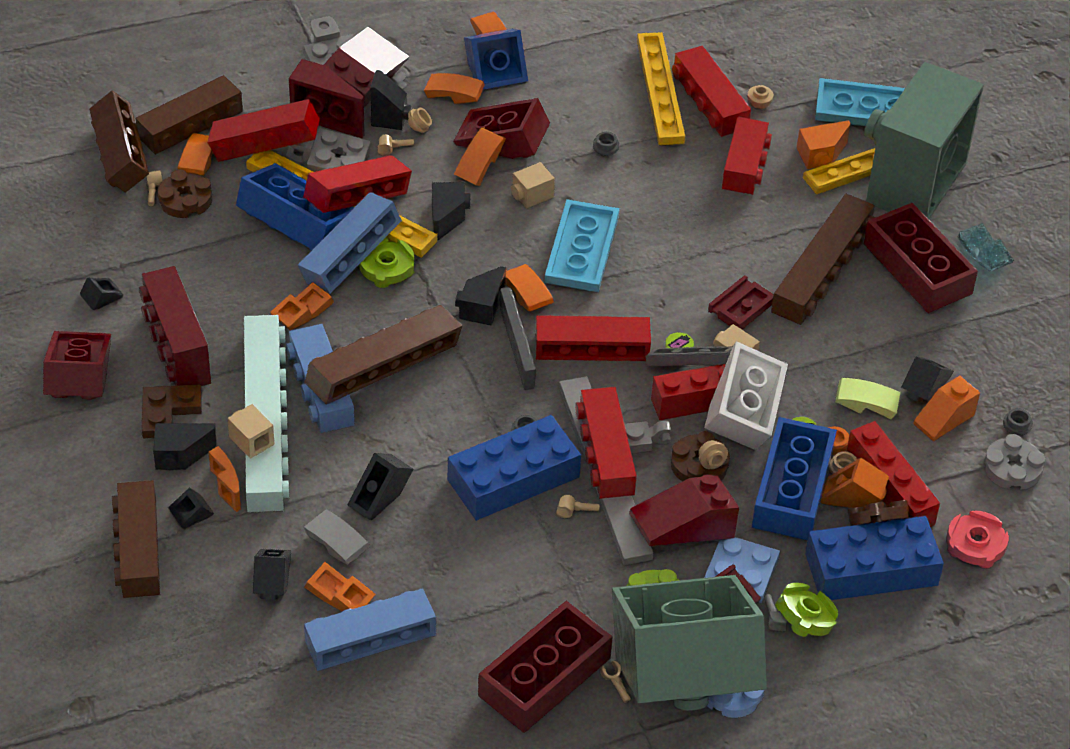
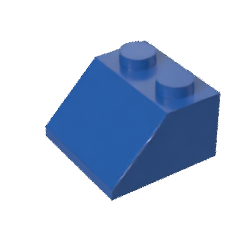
M512 28L464 37L467 61L472 76L484 82L485 86L483 89L528 81L521 30Z

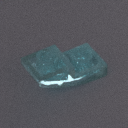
M983 223L960 231L957 237L968 253L988 271L1001 268L1014 261L1000 239L994 241Z

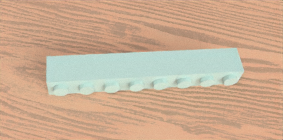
M279 315L244 316L245 408L253 404L273 424L275 445L251 459L246 455L247 512L284 511L283 499L289 498V480L283 481V475H289L288 457L282 458V453L288 452V436L282 435V430H288L287 412H281V408H287L286 390H281V386H286V369H280V365L286 364L285 347H280V343H285V326H279Z

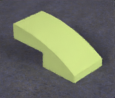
M841 378L835 402L860 414L865 408H868L892 419L897 414L900 392L870 381Z

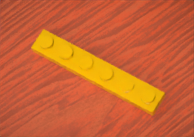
M663 32L638 33L637 45L658 145L685 144V133Z

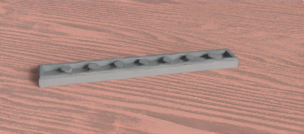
M587 376L559 382V389L585 460V447H588L587 442H582L580 425L583 423L582 419L577 420L575 404L580 402L581 390L592 389ZM587 464L589 471L593 469L592 464ZM623 496L600 499L623 565L653 560L651 546L648 545L629 514L630 508L636 506L633 497Z

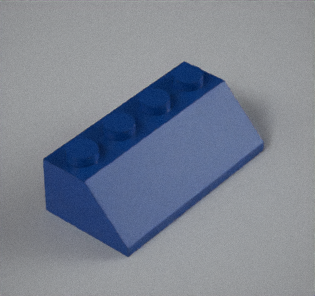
M276 163L241 177L236 206L244 210L248 215L256 217L265 222L267 226L286 234L291 240L300 242L308 247L310 251L354 209L352 206L326 213L321 212L303 197L306 180Z

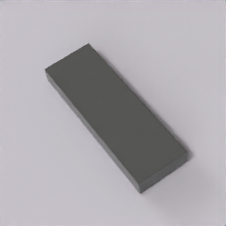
M733 346L654 348L646 356V365L726 364Z

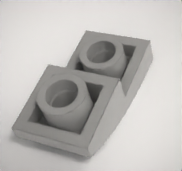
M327 509L304 526L309 537L325 545L329 555L347 565L370 547L369 543L354 528Z

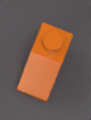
M850 121L799 129L797 150L807 169L827 165L837 159L848 143Z
M959 375L936 391L915 418L913 424L934 442L975 415L980 392Z
M859 458L826 478L820 502L825 505L848 508L865 507L866 504L881 502L887 492L885 487L889 476L864 459Z

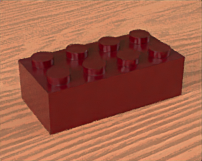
M913 203L868 220L864 245L927 313H931L973 294L978 273L977 269Z
M171 266L143 273V286L139 287V293L145 305L141 306V311L145 323L150 322L151 324L149 332L152 341H158L157 352L161 362L166 361L165 372L169 383L174 382L175 386H205L211 384L208 344L176 267Z
M566 600L479 673L478 696L520 731L525 733L611 659L613 636Z

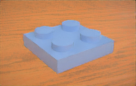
M736 537L720 539L704 578L715 577L734 564L737 572L744 576L760 596L759 603H762L778 562L780 550Z

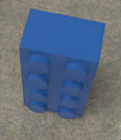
M549 415L449 456L447 480L477 521L579 478L581 454L555 418Z
M782 417L778 418L755 503L752 528L808 540L809 531L814 529L833 453L836 429Z
M926 516L809 531L805 552L817 592L821 591L831 600L938 586L944 565Z

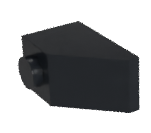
M376 70L371 84V126L402 130L405 120L409 119L408 113L411 111V105L407 104V93L381 70Z
M432 182L433 232L437 234V240H440L465 221V209H470V193H465L464 182Z
M500 266L466 280L463 291L458 290L455 300V307H459V319L492 325L500 304V289L506 287V267Z
M916 356L901 388L908 391L907 397L922 403L924 399L930 400L936 391L947 383L954 371L930 359Z
M156 423L153 446L155 470H186L208 454L210 450L217 447L215 423Z
M374 453L347 505L367 519L373 520L400 496L414 469L392 454Z
M260 549L254 556L253 594H260L261 599L275 600L279 599V595L286 593L291 550Z

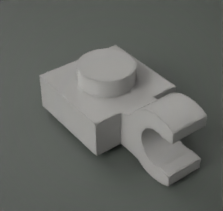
M647 421L624 424L631 453L652 451V444H667L671 442L669 421L657 422L650 428Z

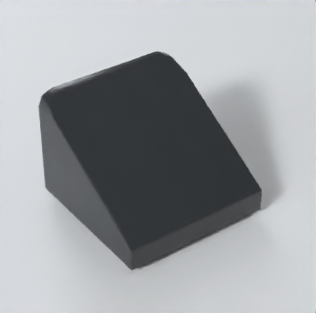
M89 277L86 279L80 292L81 297L92 310L100 309L123 297L122 292L110 278Z
M190 487L168 507L183 529L197 524L214 514L204 498Z

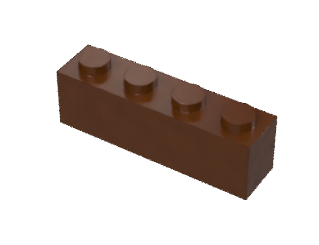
M224 75L136 117V126L140 140L156 155L190 138L193 133L198 134L212 127L213 121L231 118L243 112L242 92Z
M112 90L89 110L92 118L91 124L96 134V143L101 154L100 160L105 170V179L112 187H118L126 193L149 175L131 104Z
M154 480L117 483L118 495L112 496L113 514H118V519H113L114 538L119 537V543H113L115 562L120 561V567L114 568L115 586H121L123 598L160 595L157 508Z

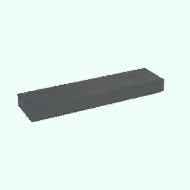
M510 287L501 288L500 311L524 390L534 389L536 368L514 295Z

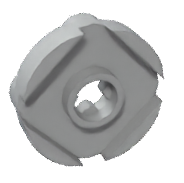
M1009 434L1005 439H999L988 447L984 460L986 465L985 472L990 480L1000 487L1011 489V486H1021L1020 490L1028 489L1040 480L1045 456L1034 445L1022 440L1019 435ZM1009 461L1018 462L1020 466L1016 464L1011 466L1009 465Z

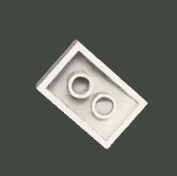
M736 341L710 403L704 428L757 450L772 436L788 364Z

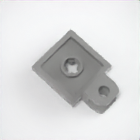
M330 16L314 19L311 21V44L304 45L303 52L308 61L324 65L339 47L353 38V35L340 37V30L335 20ZM325 24L328 28L321 29L319 26Z
M319 128L315 140L289 146L286 158L313 172L365 161L370 141ZM294 152H301L303 155L297 156ZM335 154H340V158L335 157Z

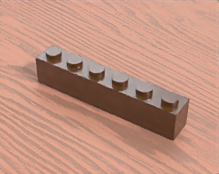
M845 193L774 292L771 313L799 325H802L807 316L811 317L814 314L818 300L824 299L827 295L829 284L837 281L843 264L847 266L852 258L853 250L855 248L859 249L862 245L868 220L876 218L873 216L874 204Z
M442 305L426 309L420 314L409 319L405 318L393 326L382 328L377 333L368 337H362L352 344L339 347L327 355L314 358L308 365L304 383L327 405L455 347L463 325Z

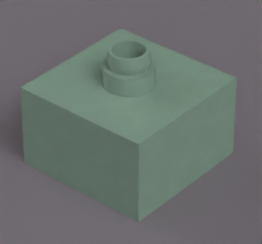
M924 62L890 110L885 112L875 109L868 119L864 135L874 140L876 145L866 202L888 212L913 203L930 219L967 164L984 84Z
M736 575L612 588L616 660L620 664L621 670L638 704L673 700L674 706L678 709L698 710L708 705L709 696L767 690L764 615Z

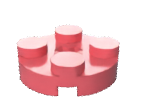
M970 511L969 515L962 517L961 514L957 515L951 521L947 532L949 554L966 563L979 565L982 568H990L994 565V562L1000 560L1006 552L1009 541L1008 532L1005 533V530L1002 528V522L994 515L983 511ZM980 535L982 536V541H976L971 536Z

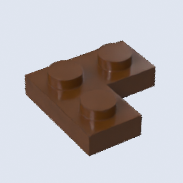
M201 385L143 387V439L154 438L156 423H172L173 415L202 414Z

